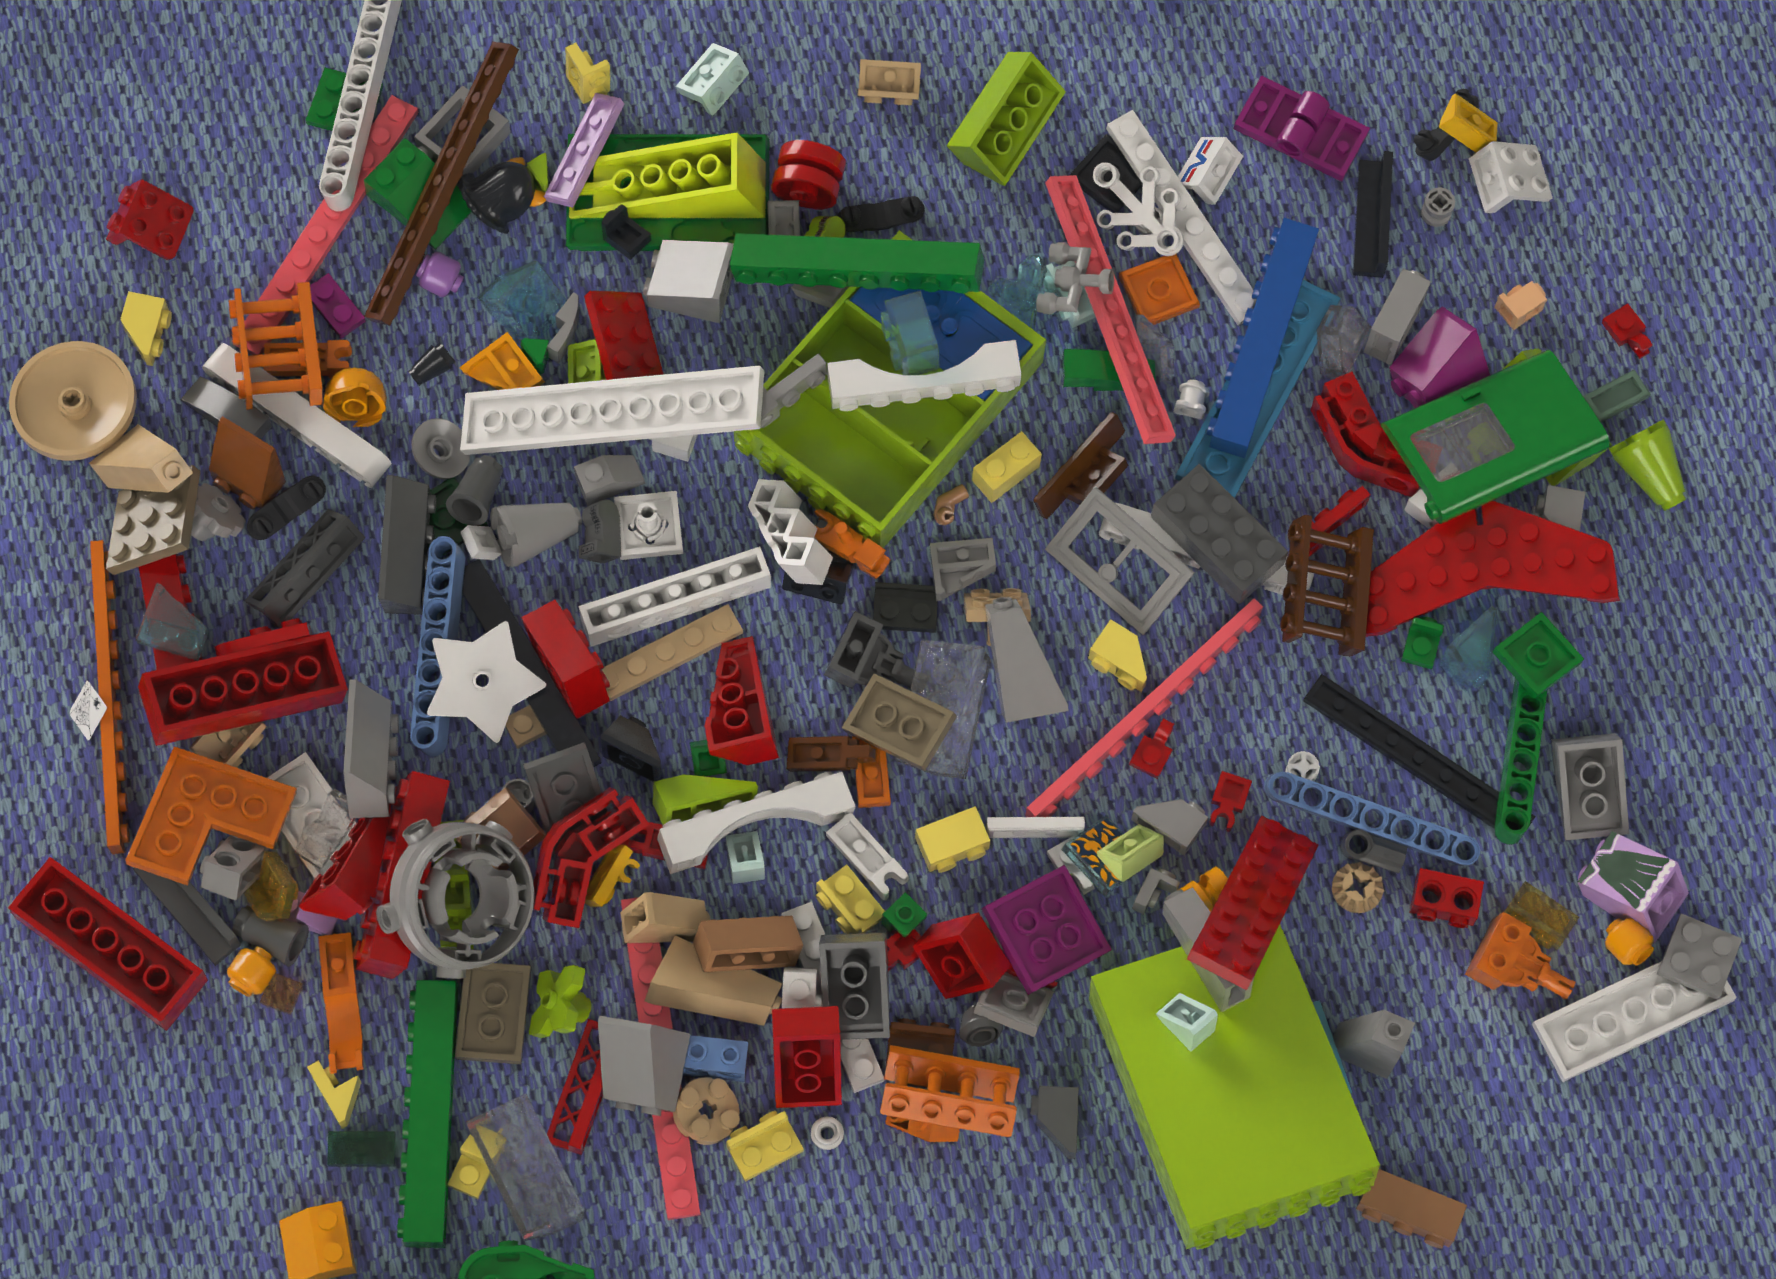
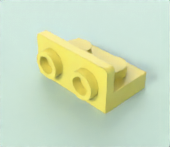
M577 43L565 47L566 77L582 103L585 104L592 101L595 93L607 95L610 91V64L608 60H603L593 65L588 52H582Z
M847 864L827 880L823 881L821 879L816 883L818 893L815 896L825 910L831 908L838 916L835 921L844 934L866 933L882 920V914L885 910Z
M772 1111L759 1119L760 1124L750 1129L747 1126H743L729 1135L731 1139L726 1141L727 1149L745 1182L804 1151L788 1121V1115L785 1111L779 1114L777 1111Z

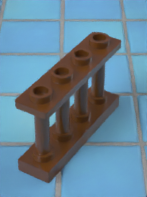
M1305 514L1293 520L1288 530L1290 549L1285 563L1288 574L1287 584L1283 591L1285 610L1280 624L1281 631L1283 632L1282 641L1290 643L1301 638L1303 633L1337 640L1339 644L1338 655L1351 657L1365 651L1374 529L1361 527L1349 533L1347 537L1311 529L1312 516ZM1310 542L1343 549L1346 553L1345 567L1310 560ZM1308 572L1342 580L1344 583L1343 597L1306 590ZM1305 603L1339 610L1341 613L1340 628L1304 620Z

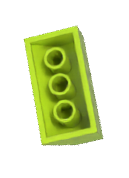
M1007 52L946 146L962 164L1002 186H1006L1066 91L1032 52Z

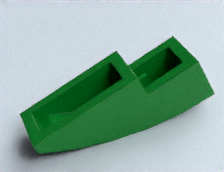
M1064 349L1062 358L1063 387H1094V391H1124L1109 351ZM1146 358L1156 382L1155 360Z

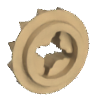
M1362 862L1347 863L1336 872L1332 881L1334 899L1343 909L1352 913H1365L1372 910L1379 904L1384 892L1382 876H1379L1373 866L1365 865ZM1353 876L1359 883L1370 882L1363 889V897L1357 890L1348 891L1353 885Z

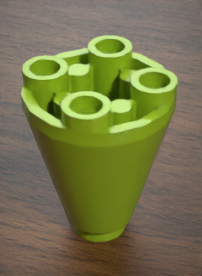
M1664 419L1609 448L1614 460L1657 506L1661 505L1664 511L1686 500L1683 494L1685 488L1670 429Z

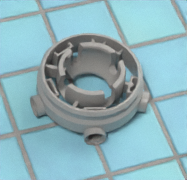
M422 819L407 827L403 831L402 836L407 842L408 847L401 855L393 873L390 886V902L378 906L376 910L377 920L383 932L390 934L397 931L403 943L413 954L421 960L437 966L436 977L466 978V969L487 966L507 955L523 937L529 925L534 907L532 873L523 853L511 841L513 838L512 834L494 821H488L485 826L475 823L449 822L432 827L427 819ZM462 836V849H452L456 846L453 839ZM443 856V858L440 859L432 867V869L427 875L424 884L420 883L422 874L428 862H435ZM501 863H508L511 872L497 870L492 865L498 867ZM453 864L461 867L465 865V870H468L477 880L480 892L476 910L462 922V931L450 928L447 922L449 917L445 908V892L451 878L445 871L449 870ZM418 890H423L422 899L418 898ZM428 922L440 934L439 940L456 942L457 947L437 948L424 931V929L429 928ZM490 925L504 929L496 942L483 953H481V950L470 949L471 945L484 944L499 936L495 930H486Z

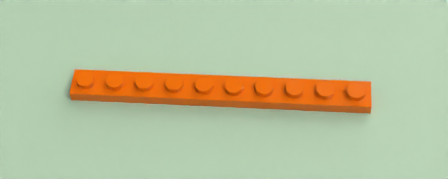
M99 540L90 541L98 692L100 698L107 706V710L100 720L107 847L111 854L125 853L124 843L130 842L128 823L123 824V812H128L126 792L121 793V781H126L125 763L119 760V751L124 750L125 744L123 732L118 731L117 720L123 719L121 701H116V690L121 689V678L119 670L114 671V660L119 659L118 641L113 640L112 629L118 628L116 610H111L110 601L111 599H116L114 580H109V571L106 570L109 551L104 541Z

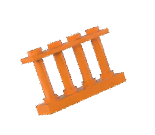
M310 282L297 283V295H291V299L242 302L241 289L235 288L234 300H229L230 319L236 318L237 326L232 327L233 345H239L240 353L234 354L236 372H242L243 380H237L239 399H245L246 410L253 409L252 395L302 391V394L309 395L310 406L322 405V381ZM286 311H293V314H299L300 321L295 322V325L245 329L244 315ZM296 338V341L302 340L303 348H298V352L248 356L246 341ZM299 364V367H305L306 375H301V379L251 382L250 368Z
M890 1045L884 1080L895 1081V1083L885 1084L880 1113L888 1116L1011 1137L1017 1107L1006 1104V1102L1014 1103L1020 1068ZM908 1084L927 1087V1090L909 1087ZM940 1090L960 1093V1096L940 1092ZM973 1096L993 1099V1102L973 1098Z

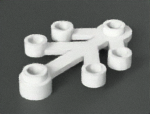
M1106 162L1097 165L1093 171L1095 183L1102 188H1110L1133 212L1113 213L1109 210H1102L1097 215V224L1104 229H1112L1114 226L1145 225L1153 233L1152 235H1134L1127 231L1122 232L1117 237L1118 247L1125 251H1131L1135 247H1154L1159 254L1164 256L1177 254L1184 244L1182 232L1175 227L1176 206L1181 200L1180 193L1173 188H1166L1162 191L1160 200L1164 204L1163 223L1161 224L1154 217L1155 186L1160 181V173L1157 169L1147 166L1140 172V179L1143 182L1141 203L1119 180L1120 173L1114 165ZM1111 171L1113 174L1112 179L1109 182H1105L1104 174ZM1149 171H1153L1155 174L1154 179L1149 182L1146 181V174ZM1173 192L1175 200L1172 203H1167V194ZM1109 214L1111 222L1108 225H1103L1102 218ZM1130 236L1131 244L1124 247L1122 244L1123 238ZM1172 236L1174 242L1171 246L1167 247L1164 243L1165 238Z

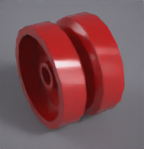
M792 140L784 143L781 146L778 157L779 168L775 170L771 184L773 193L783 201L799 200L800 207L814 210L829 209L836 205L840 191L839 182L843 179L846 167V159L842 154L822 143L809 140Z

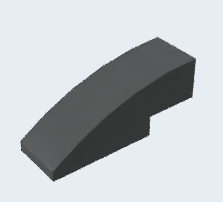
M201 376L180 399L216 427H218V422L223 416L259 439H262L272 427L270 418L254 406L253 409L246 410L245 400L239 399V396Z

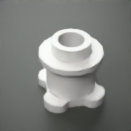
M1188 380L1187 383H1182L1179 386L1181 395L1180 399L1176 401L1173 412L1203 419L1206 412V407L1204 406L1205 398L1209 396L1210 392L1203 382Z

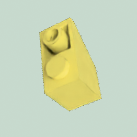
M128 291L120 320L125 332L146 365L153 366L155 357H160L162 354L164 340L161 339L163 329H168L170 326L172 312L169 311L164 298Z
M1110 619L1090 648L1088 659L1091 660V665L1096 670L1105 674L1110 672L1118 677V682L1123 687L1129 690L1137 689L1142 692L1146 685L1147 675L1138 636Z

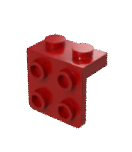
M143 179L130 186H125L118 198V202L121 203L118 212H115L108 221L107 229L110 231L106 240L115 245L130 240L165 260L173 259L193 215V207Z

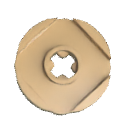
M697 1078L690 1081L680 1090L673 1118L678 1130L685 1137L690 1136L692 1139L697 1140L696 1143L702 1145H712L729 1136L739 1124V1104L735 1094L723 1079ZM703 1103H706L713 1109L712 1119H708L706 1114H700L699 1109L703 1107Z

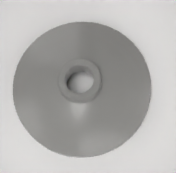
M440 418L430 419L419 425L413 434L411 446L413 456L420 468L430 476L439 479L454 478L462 473L470 460V455H464L460 450L462 430L454 423ZM433 448H435V449H437V450L439 451L440 456H438V455L434 452V449H433Z

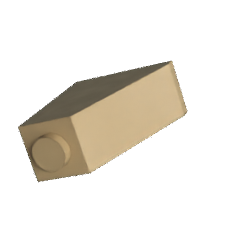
M645 892L620 912L624 943L672 942L674 936L693 942L700 922L710 920L704 900L653 892Z

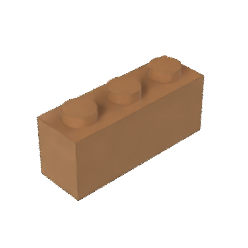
M792 915L701 921L693 941L703 972L795 967L803 948V943Z
M1379 1169L1374 1186L1371 1187L1369 1192L1361 1195L1356 1209L1362 1211V1217L1369 1221L1380 1223L1381 1220L1393 1224L1395 1231L1407 1236H1411L1412 1233L1425 1237L1424 1242L1426 1244L1442 1249L1443 1246L1450 1247L1454 1242L1467 1205Z

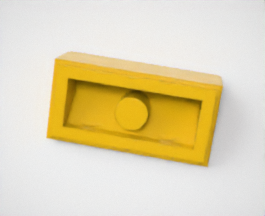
M1456 93L1452 95L1440 120L1439 127L1475 153L1490 142H1497L1498 122Z

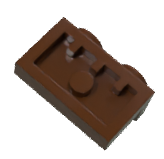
M906 1018L897 1019V1022H890V1038L888 1040L886 1064L890 1045L953 1056L956 1029L949 1028L950 1025L941 1022H932L930 1026L917 1025V1021Z

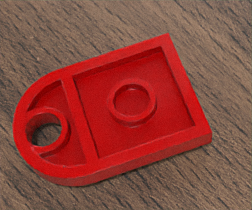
M300 618L281 622L282 628L272 631L268 626L249 630L250 636L214 646L216 656L313 635L311 626L307 622L302 623Z

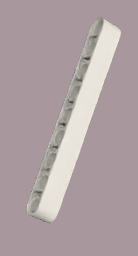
M364 0L319 183V189L328 207L334 211L346 210L351 206L354 199L402 0ZM361 108L359 111L353 112L355 109ZM354 135L351 139L345 140L348 136ZM348 162L345 166L338 167L340 164ZM336 190H341L337 194H332Z

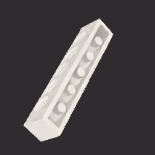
M757 547L579 606L580 619L590 647L771 588V574L761 547Z

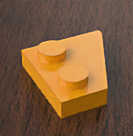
M508 332L459 367L464 374L496 390L536 387L545 383Z

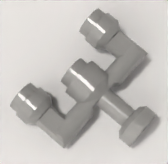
M1065 242L1051 243L1049 248L1050 262L1065 264L1068 261H1076L1075 267L1063 266L1062 269H1057L1055 273V287L1060 288L1061 291L1069 292L1068 297H1057L1054 293L1050 292L1039 293L1036 301L1037 312L1050 315L1056 311L1077 312L1082 292L1081 286L1099 287L1103 294H1112L1114 288L1113 269H1103L1100 275L1085 274L1092 251L1091 248L1070 247Z

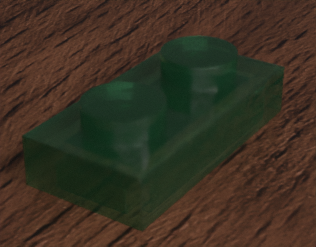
M328 1131V1167H395V1131Z

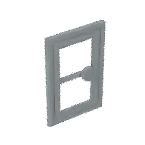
M1096 486L1045 548L1049 554L1142 635L1150 629L1195 573ZM1097 511L1131 540L1113 564H1103L1098 572L1069 548ZM1136 545L1170 574L1141 610L1109 583L1116 580L1118 576L1117 568Z

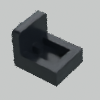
M620 204L615 210L609 211L602 220L603 240L630 260L651 241V233L628 217L627 207L623 204Z

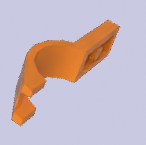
M348 932L318 936L323 998L329 1033L328 1059L330 1074H335L340 1069L355 1067L357 1071L364 1070L363 1037L357 996L355 962L353 959L352 934Z

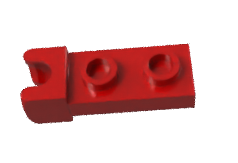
M1363 485L1355 492L1352 489L1348 490L1338 499L1337 502L1339 504L1331 510L1325 508L1314 518L1315 523L1312 521L1311 529L1332 533L1364 508L1371 494ZM1310 542L1309 557L1321 549L1323 545Z

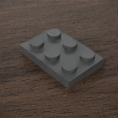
M585 743L523 764L546 835L554 823L601 793ZM607 808L588 818L591 822L606 813ZM582 820L565 830L554 846L553 851L556 850L568 831H573L583 824Z

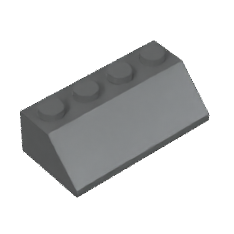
M356 679L349 680L343 771L349 818L389 817V804L395 803L396 799L395 784H391V780L397 779L396 760H392V757L398 756L397 737H393V733H399V715L392 713V704L389 699Z

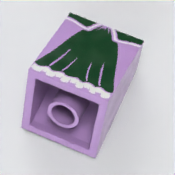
M1613 831L1606 840H1602L1599 843L1594 858L1589 865H1585L1582 868L1577 881L1585 898L1616 919H1634L1652 934L1654 944L1689 894L1678 862Z

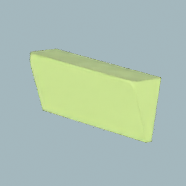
M1138 824L1097 851V856L1117 879L1124 882L1163 855L1164 835Z

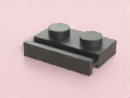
M875 582L873 620L883 624L882 630L936 633L938 601H936L934 586Z

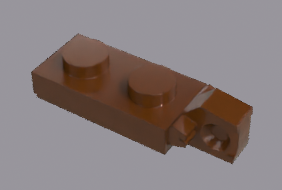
M849 736L791 737L788 741L786 769L790 772L848 771L850 769H858V762H876V749H873L871 745H859L860 740L851 739Z

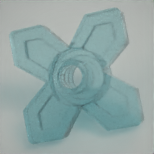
M1031 254L1019 263L1017 279L999 278L988 287V291L995 302L1005 304L1007 308L1011 309V314L1033 330H1035L1036 301L1038 294L1050 292L1054 293L1057 297H1063L1059 290L1042 288L1047 268L1041 257Z

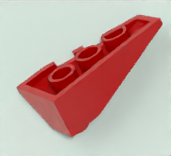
M750 636L722 643L715 673L717 678L714 692H711L709 716L706 717L704 725L709 753L712 756L744 765L777 759L779 755L754 638Z
M389 804V816H390L391 804ZM389 817L360 818L348 834V837L351 839L338 851H335L330 858L334 864L324 875L319 874L315 878L298 907L303 911L347 920L356 913L359 915L363 914L373 902L370 897L378 883Z

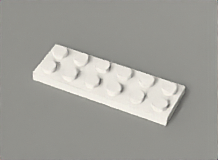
M1659 962L1534 1021L1532 1026L1562 1082H1565L1735 1001L1737 997L1729 982L1726 981L1721 997L1717 1000L1657 975L1661 964Z

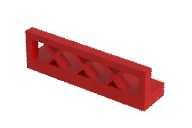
M591 1019L587 1021L544 1140L546 1144L579 1155L583 1154L603 1098L600 1057L599 1060L596 1058V1056L600 1055V1049L594 1052L588 1041L592 1029L598 1030V1022ZM587 1046L590 1054L583 1057L584 1051ZM593 1059L596 1065L594 1074L591 1079L582 1082L577 1072L579 1065ZM576 1077L579 1085L572 1087L574 1079ZM582 1089L585 1095L582 1107L571 1113L566 1103L567 1098L570 1094ZM565 1108L568 1115L561 1118L563 1109ZM571 1120L574 1129L569 1143L553 1138L557 1126Z

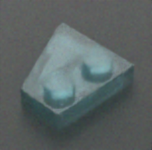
M156 583L137 633L136 641L142 645L198 661L209 631L197 617L189 613L182 603L174 599L161 584Z

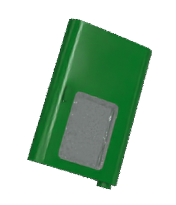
M1551 350L1543 351L1381 423V427L1427 496V502L1424 506L1428 517L1432 521L1436 520L1439 524L1610 447L1609 437L1605 428Z

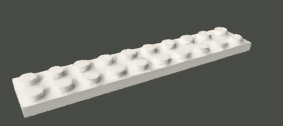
M749 366L466 393L460 450L464 455L760 429L764 370L761 366Z

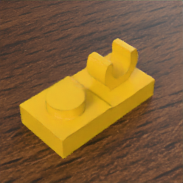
M619 845L606 853L589 882L585 899L586 905L590 907H603L612 899L615 893L614 886L617 881L622 883L631 882V879L624 873L625 867L627 865L633 869L640 867V864L635 859H630L633 850L626 845Z

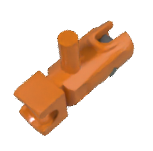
M823 509L814 511L815 515L819 517V521L815 525L818 529L814 538L823 547L851 563H857L860 570L874 579H877L884 572L891 559L884 555L886 550L869 538L865 540L864 536L833 514Z

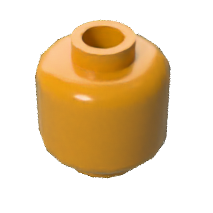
M1618 918L1606 929L1608 936L1605 940V946L1623 965L1634 964L1638 966L1645 962L1654 951L1652 946L1654 937L1645 927L1632 918L1624 920Z
M256 946L254 950L249 948L241 949L227 968V975L230 978L228 984L247 997H250L252 994L258 995L263 993L276 973V968L271 962L273 956L259 946Z

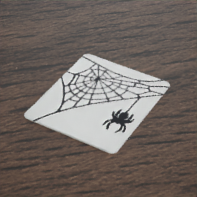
M86 681L70 710L71 718L87 740H90L107 710L106 704L89 681Z

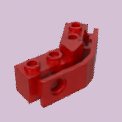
M1353 371L1325 382L1321 395L1314 397L1311 412L1338 464L1355 478L1409 497L1416 494L1419 484L1381 427ZM1414 437L1410 438L1428 468L1434 474L1443 448ZM1356 446L1372 459L1371 462L1363 460L1350 448Z
M609 787L553 824L542 840L534 877L533 909L540 911V907L544 908L543 920L574 928L580 927L593 862L650 825L633 797L626 795L618 800L616 796L619 794L616 789ZM610 802L612 803V809L594 821H590L588 817L597 814L606 808ZM582 820V825H580L573 831H568L565 837L562 839V841L560 842V844L554 852V854L556 855L553 868H550L549 866L554 846L556 845V843L558 842V840L560 839V837L566 829H568L578 821ZM549 874H554L550 900L545 902L544 899L549 886Z

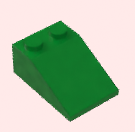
M404 138L363 180L366 194L406 226L435 163L424 152ZM457 185L453 190L449 205L445 208L438 222L437 231L429 242V245L435 250L471 214V210L466 205V201L463 200Z

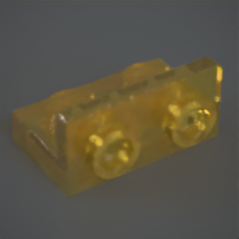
M1526 881L1504 911L1532 927L1530 933L1535 936L1534 939L1539 945L1546 949H1551L1552 947L1555 950L1559 949L1580 918Z

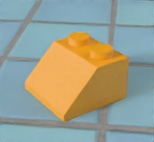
M342 1201L309 1207L279 1221L289 1279H330L357 1273L346 1208Z

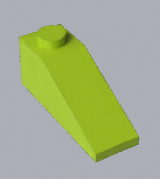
M683 774L653 782V806L663 825L675 819H680L681 822L692 819L696 813L710 809L712 812L724 809V805L735 800H741L742 803L753 800L754 796L758 794V785L754 781Z

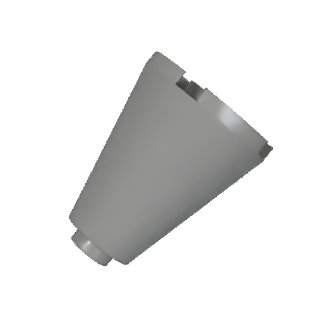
M569 502L500 505L492 508L490 513L492 531L497 529L499 538L497 542L502 551L500 556L507 567H517L576 534L579 526L582 525L579 509L577 507L573 508Z

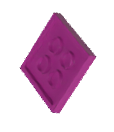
M1065 865L981 908L1028 995L1112 951Z

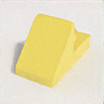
M318 1060L307 1068L340 1127L344 1129L349 1124L361 1080L357 1075L334 1088L339 1083L334 1074H330L329 1066L323 1069Z
M476 1126L460 1148L461 1157L448 1182V1187L479 1199L506 1139Z

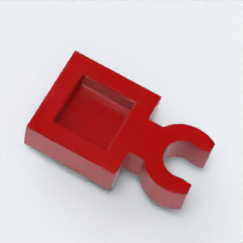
M1221 771L1211 804L1220 807L1212 812L1209 820L1210 826H1214L1218 817H1224L1228 821L1226 831L1230 832L1235 823V816L1232 811L1242 813L1252 780Z

